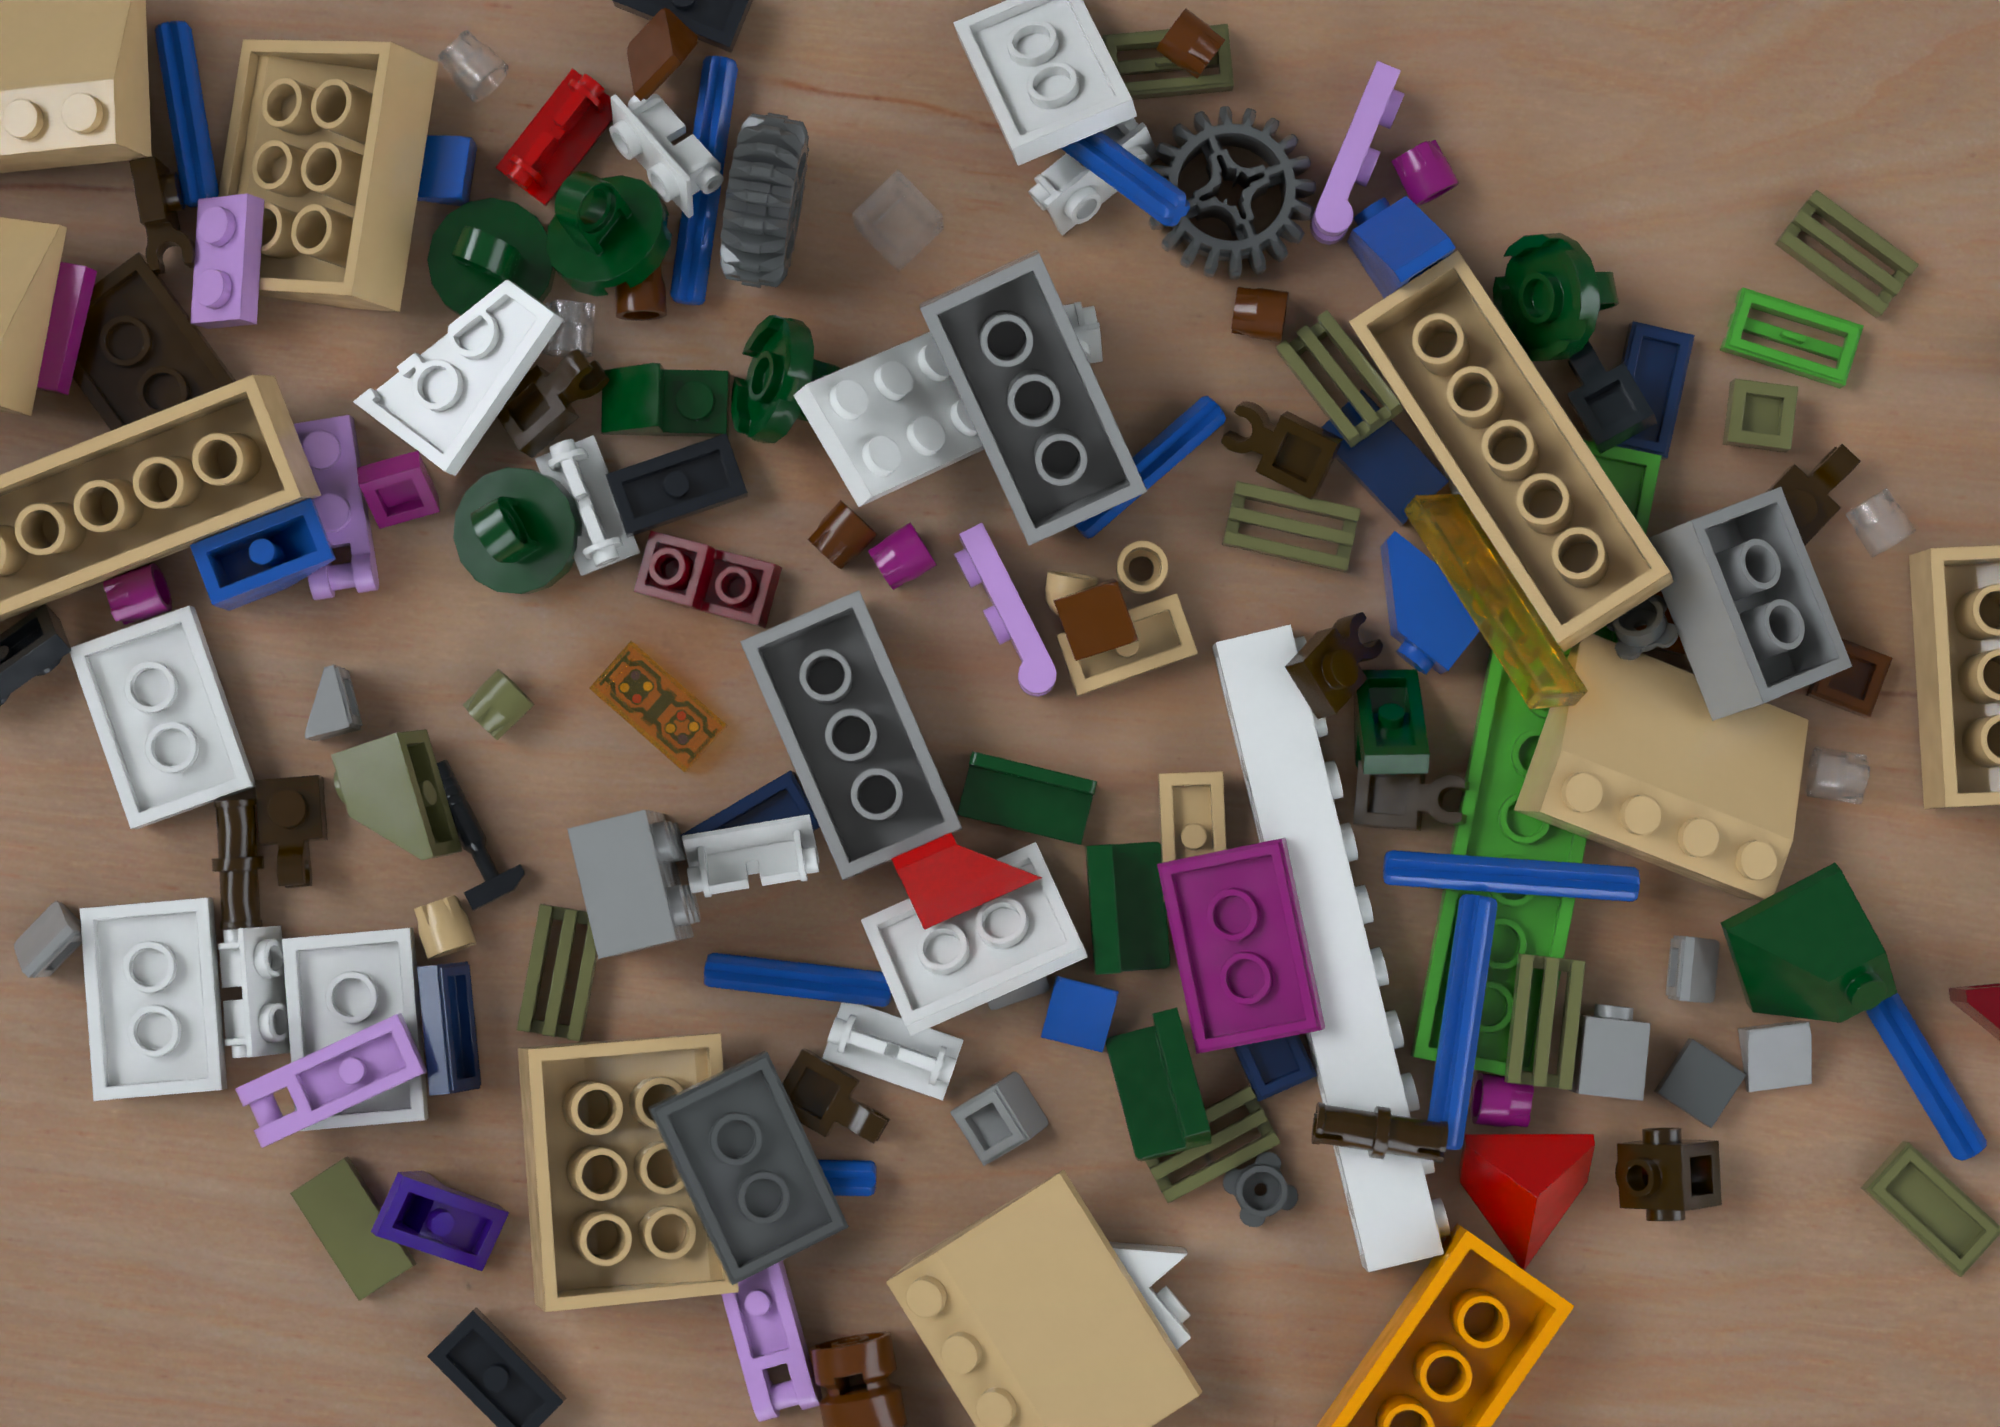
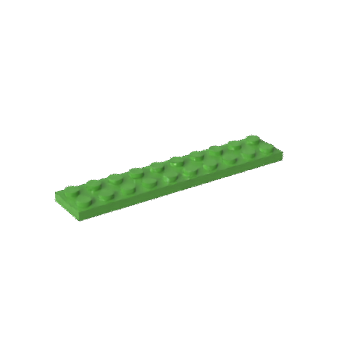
M1584 440L1646 534L1662 455L1617 446L1600 454L1592 441ZM1508 566L1506 567L1465 780L1470 783L1469 790L1462 791L1458 811L1467 815L1466 823L1455 826L1450 854L1582 863L1587 838L1514 811L1571 648L1563 652ZM1606 626L1593 633L1612 642H1618L1615 632L1608 630ZM1443 889L1411 1056L1436 1062L1459 899L1465 894L1487 896L1496 900L1497 912L1474 1069L1505 1076L1518 953L1564 959L1575 898ZM1533 968L1522 1064L1523 1071L1533 1072L1544 969ZM1558 971L1557 990H1558V985H1559V980H1560L1561 971Z

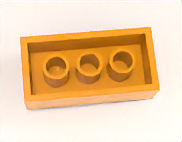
M1457 1223L1450 1236L1442 1244L1444 1254L1433 1257L1316 1427H1491L1572 1311L1574 1305Z

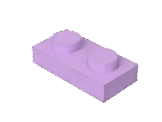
M248 193L198 199L190 324L206 329L257 324L264 199Z

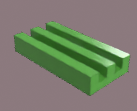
M1744 287L1738 291L1735 300L1736 306L1730 316L1727 325L1729 328L1726 337L1723 338L1720 351L1839 389L1846 385L1864 325ZM1752 308L1844 337L1843 346L1840 347L1748 318L1749 310ZM1742 332L1837 361L1836 368L1741 339Z

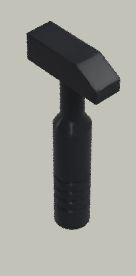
M443 760L437 763L460 844L465 851L472 855L485 881L464 892L472 910L475 911L515 891L525 876V872L521 864L501 874L498 873L485 847L486 836L460 785H458V781L448 761Z

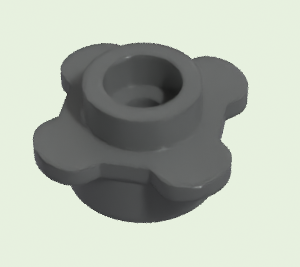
M1653 595L1606 625L1608 630L1615 632L1618 640L1615 650L1620 658L1635 660L1642 652L1653 650L1657 646L1668 648L1676 642L1678 631L1674 624L1667 621L1665 616L1667 604L1663 597ZM1647 625L1646 629L1644 630H1636V628L1639 626Z
M1265 1151L1259 1154L1253 1164L1241 1170L1233 1168L1226 1172L1223 1178L1225 1191L1235 1196L1241 1207L1240 1219L1249 1227L1263 1225L1266 1217L1277 1213L1280 1209L1291 1210L1298 1201L1297 1189L1286 1183L1280 1171L1281 1159L1272 1152ZM1263 1183L1266 1185L1267 1190L1264 1195H1257L1254 1188L1257 1184Z

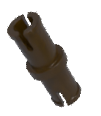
M256 799L214 801V807H216L218 858L212 859V872H219L220 929L262 926V920L260 919L258 869H264V856H257Z
M1318 1102L1313 1118L1311 1141L1312 1144L1317 1145L1321 1143L1368 1150L1370 1158L1384 1159L1387 1153L1434 1160L1436 1163H1442L1444 1152H1446L1448 1122L1391 1115V1109L1387 1107L1376 1106L1374 1112L1330 1106Z

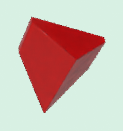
M952 832L892 858V862L924 930L1042 878L958 845Z
M1594 1134L1464 1135L1459 1167L1460 1183L1523 1270L1527 1268L1588 1182L1595 1148Z

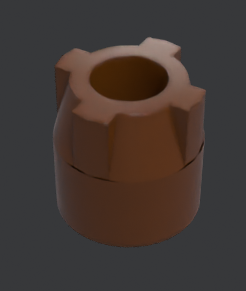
M1185 8L1161 40L1156 51L1198 79L1221 48L1225 39L1213 31L1207 23Z
M661 264L642 283L630 288L626 281L615 286L617 318L644 321L663 318L667 315L666 286L661 275Z
M1238 287L1232 319V333L1247 335L1254 339L1281 342L1289 292L1265 288L1251 289Z
M840 500L821 520L817 530L808 540L837 568L842 570L878 534Z

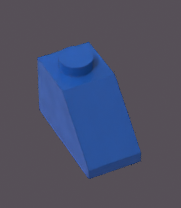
M1407 196L1392 205L1384 197L1362 210L1353 218L1358 227L1352 230L1347 240V243L1383 298H1386L1451 255L1456 248L1449 236Z
M311 498L190 545L212 605L227 611L285 590L336 559L314 501Z
M1394 531L1380 546L1390 634L1401 643L1396 652L1408 664L1427 675L1431 668L1441 675L1449 671L1496 610Z

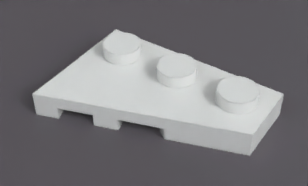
M507 279L448 326V333L421 355L413 353L397 366L399 372L377 390L369 388L353 402L443 471L456 476L564 319L520 286Z

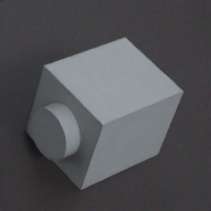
M1595 1004L1594 1016L1580 1015L1572 1090L1569 1091L1584 1095L1643 1101L1651 1023L1633 1020L1634 1008Z

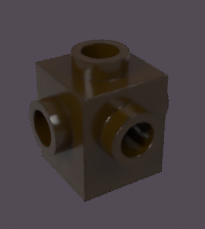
M1661 1127L1642 1129V1140L1617 1143L1615 1178L1619 1187L1620 1208L1646 1209L1647 1221L1662 1222L1685 1220V1211L1721 1206L1719 1140L1682 1139L1681 1128Z

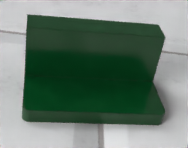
M972 751L957 815L1081 845L1097 781Z
M1159 842L1085 846L1094 974H1116L1126 971L1168 968L1170 966L1167 910L1165 902H1163V891L1157 864L1162 863L1161 844Z
M1177 1007L1153 1013L1154 1026L1115 1035L1106 1040V1048L1135 1158L1141 1162L1211 1144V1130Z

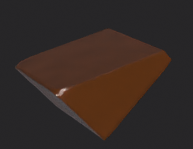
M667 8L661 9L631 40L627 47L633 91L640 101L643 99L647 100L683 63L698 44L697 39L699 37Z
M1114 578L1053 600L1075 661L1139 641L1120 587Z

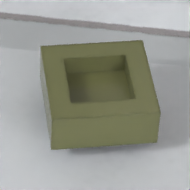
M1736 378L1732 380L1729 387L1723 445L1785 453L1791 450L1798 386Z

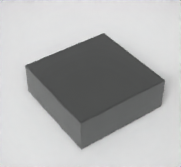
M1688 1038L1654 1092L1705 1126L1712 1128L1746 1074L1695 1040Z

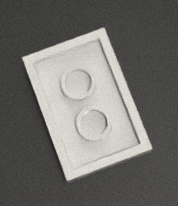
M1006 0L953 22L960 43L1018 166L1137 117L1132 97L1083 0Z
M931 332L812 381L793 395L858 507L984 450Z
M186 606L71 647L70 655L130 829L148 826L255 787V780L195 607Z
M1036 842L996 860L1042 878L925 930L910 898L861 919L910 1036L1088 957Z
M213 898L80 908L93 1101L227 1089Z
M414 928L282 939L291 1063L399 1013H402L424 1062ZM425 1073L301 1131L427 1120L429 1115Z

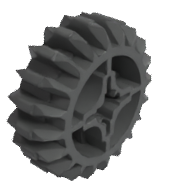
M1222 106L1219 110L1217 126L1211 125L1205 112L1200 111L1194 116V127L1197 134L1193 135L1186 126L1180 123L1173 127L1172 135L1180 149L1169 143L1160 142L1155 154L1168 166H1149L1177 187L1178 179L1186 165L1203 152L1207 161L1206 171L1209 182L1201 189L1194 191L1191 198L1186 199L1190 202L1188 214L1181 217L1178 224L1172 227L1173 230L1165 236L1161 246L1168 252L1175 249L1181 242L1188 247L1180 261V264L1185 268H1189L1194 263L1197 254L1207 257L1204 266V275L1212 278L1218 267V261H1228L1229 278L1232 280L1239 279L1242 271L1241 260L1246 258L1255 274L1259 275L1266 269V260L1262 252L1264 250L1273 259L1282 262L1286 259L1288 251L1279 237L1289 242L1300 243L1305 232L1291 219L1299 221L1311 220L1314 213V207L1306 202L1297 200V198L1313 195L1316 190V182L1309 179H1295L1296 176L1303 174L1310 168V158L1308 156H1299L1289 160L1287 156L1297 146L1298 138L1291 134L1277 143L1273 137L1277 132L1279 121L1275 118H1271L1266 122L1263 131L1253 128L1256 119V111L1254 109H1246L1241 124H1232L1230 107ZM1222 146H1233L1249 150L1261 157L1270 167L1265 168L1264 165L1253 168L1240 167L1232 160L1228 150H1223ZM1221 175L1224 181H1233L1232 189L1237 183L1244 189L1238 202V209L1236 205H1227V198L1222 203L1215 197L1220 189ZM1279 185L1281 191L1279 215L1269 227L1257 234L1253 225L1254 215L1251 209V202L1265 195L1268 188ZM1152 216L1150 217L1149 225L1152 230L1169 227L1164 226ZM1210 217L1220 219L1226 223L1232 236H1237L1238 240L1228 241L1211 237L1196 228L1189 219L1196 218L1197 221Z
M752 113L742 123L741 131L738 133L737 145L734 149L732 166L729 171V182L722 215L723 225L720 235L721 247L719 254L721 256L720 266L726 279L741 281V285L761 288V285L778 287L787 276L788 268L791 266L792 253L795 249L808 167L809 136L804 123L801 121L790 120L786 115L768 113V115Z

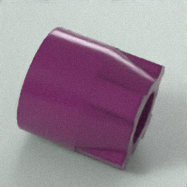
M1436 140L1422 142L1391 161L1409 199L1418 207L1444 195L1459 184Z
M911 522L868 550L883 577L893 590L937 566Z
M155 563L133 569L103 582L111 614L116 622L122 621L124 625L172 610L169 587L163 573Z
M1479 1073L1475 1080L1471 1101L1473 1124L1501 1128L1511 1126L1527 1128L1530 1123L1532 1098L1534 1095L1533 1085L1504 1082L1505 1076Z

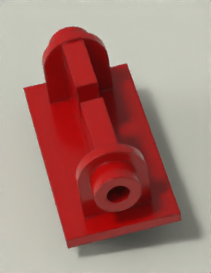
M572 68L495 168L544 206H547L560 189L562 183L573 173L613 121L610 96L603 92L605 89L592 77L585 73L582 76Z

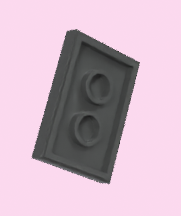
M763 1051L648 1107L730 1284L734 1285L849 1227L768 1052Z

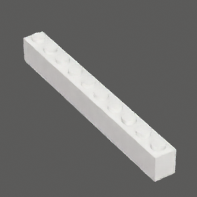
M1290 624L1216 642L1212 649L1259 843L1286 837L1325 1023V1029L1306 1033L1322 1103L1374 1112L1376 1106L1387 1107L1391 1109V1115L1411 1118L1410 1112L1420 1109L1418 1095L1411 1073L1400 1074L1394 1050L1404 1047L1403 1034L1396 1011L1390 1010L1385 1012L1379 989L1380 986L1389 984L1387 968L1381 948L1370 949L1364 924L1374 922L1371 902L1365 885L1354 886L1349 862L1358 860L1357 845L1350 823L1339 824L1334 799L1343 798L1341 779L1335 761L1324 762L1319 737L1328 735L1326 718L1317 719L1285 668L1307 643L1304 636L1294 638ZM1333 1145L1361 1263L1368 1272L1444 1254L1440 1238L1450 1236L1449 1222L1442 1199L1436 1198L1431 1200L1425 1177L1426 1174L1435 1173L1433 1160L1387 1153L1384 1159L1370 1158L1368 1150Z

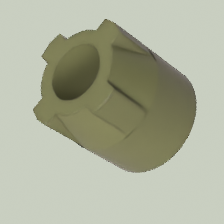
M497 669L463 704L469 714L496 740H499L535 705L500 669Z

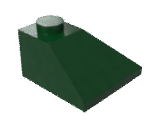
M1835 862L1721 922L1746 1003L1754 1013L1842 1023L1863 1011L1876 1007L1883 1000L1897 994L1886 951L1842 870Z

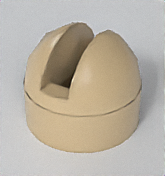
M1047 571L1045 600L1049 609L1059 616L1053 600L1097 584L1098 578L1073 572Z

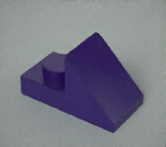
M422 1170L398 1172L371 1233L377 1237L483 1271L509 1212L498 1204L446 1187L428 1172Z

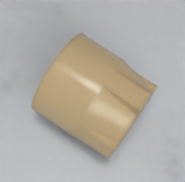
M1136 541L1126 546L1120 553L1116 564L1119 584L1124 590L1136 594L1153 593L1158 590L1168 572V560L1165 553L1159 546L1149 541ZM1138 558L1148 560L1153 567L1152 577L1146 581L1133 579L1129 573V565L1133 560Z
M456 895L414 909L418 920V932L428 960L453 954L477 943L468 916L462 909Z

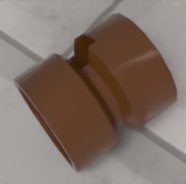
M890 1332L857 1334L819 1343L809 1348L816 1385L827 1389V1395L819 1402L824 1427H902L907 1424L901 1387L889 1380V1376L897 1370ZM862 1373L865 1383L850 1386L849 1376Z

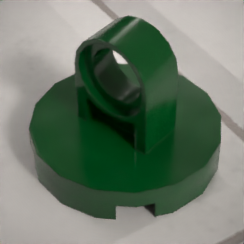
M587 171L573 173L562 183L557 192L555 215L548 226L546 249L551 264L560 277L575 291L596 297L605 296L608 293L604 288L615 287L625 281L632 288L642 283L660 266L671 246L672 234L667 228L668 209L658 193L643 180L624 175L599 178Z
M496 198L467 202L449 213L432 236L427 258L431 284L444 304L459 316L463 315L507 279L543 303L552 290L556 273L546 249L547 232L535 215L515 202Z
M1562 233L1525 235L1514 242L1503 255L1504 257L1512 256L1507 264L1505 276L1495 277L1493 284V304L1531 361H1552L1570 358L1584 348L1593 334L1599 311L1619 304L1613 272H1595L1591 258L1576 240Z
M769 315L757 325L746 342L742 354L753 358L748 368L746 380L734 377L731 395V415L735 430L757 442L776 443L788 433L797 419L809 422L793 395L806 384L842 368L814 359V343L811 330L803 321Z
M506 467L482 476L465 492L455 513L453 539L461 563L479 583L496 592L531 594L552 587L570 571L575 561L572 557L577 549L578 536H582V521L574 498L560 481L533 469Z

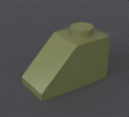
M427 729L397 732L331 754L336 770L334 773L335 789L341 801L345 803L349 817L421 860L462 852Z

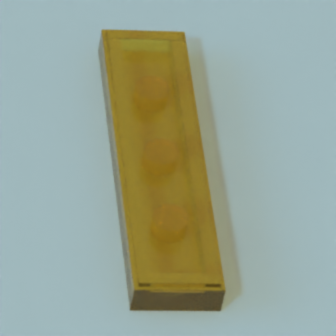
M1461 494L1415 495L1404 509L1406 516L1529 709L1576 705L1588 690Z

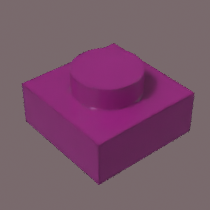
M418 450L357 467L358 485L379 529L440 512L438 493Z

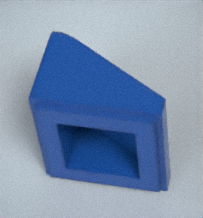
M427 135L417 201L462 206L469 202L477 145L472 137Z
M1056 975L1041 1038L1103 1053L1119 991Z

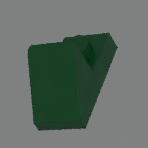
M648 363L604 370L610 381L602 389V435L716 437L727 433L729 437V371L667 370L663 368L661 363Z
M1362 670L1367 680L1354 693V750L1356 767L1358 768L1359 761H1362L1363 774H1428L1430 752L1418 670Z

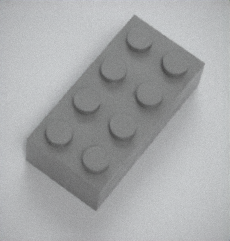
M1038 250L920 304L921 313L1029 546L1147 492Z
M859 590L740 641L843 880L889 862L898 855L948 833H956L963 830Z

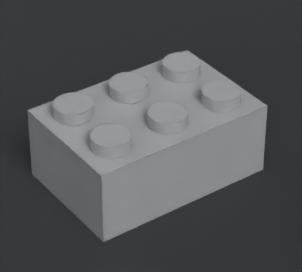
M1781 487L1693 519L1648 538L1673 577L1674 582L1662 589L1661 592L1677 628L1678 635L1712 721L1767 703L1853 667Z
M641 810L567 829L598 959L623 955L694 937L691 924L701 922L696 894H691L689 885H681L676 862L686 860V854L677 822H666L664 813Z

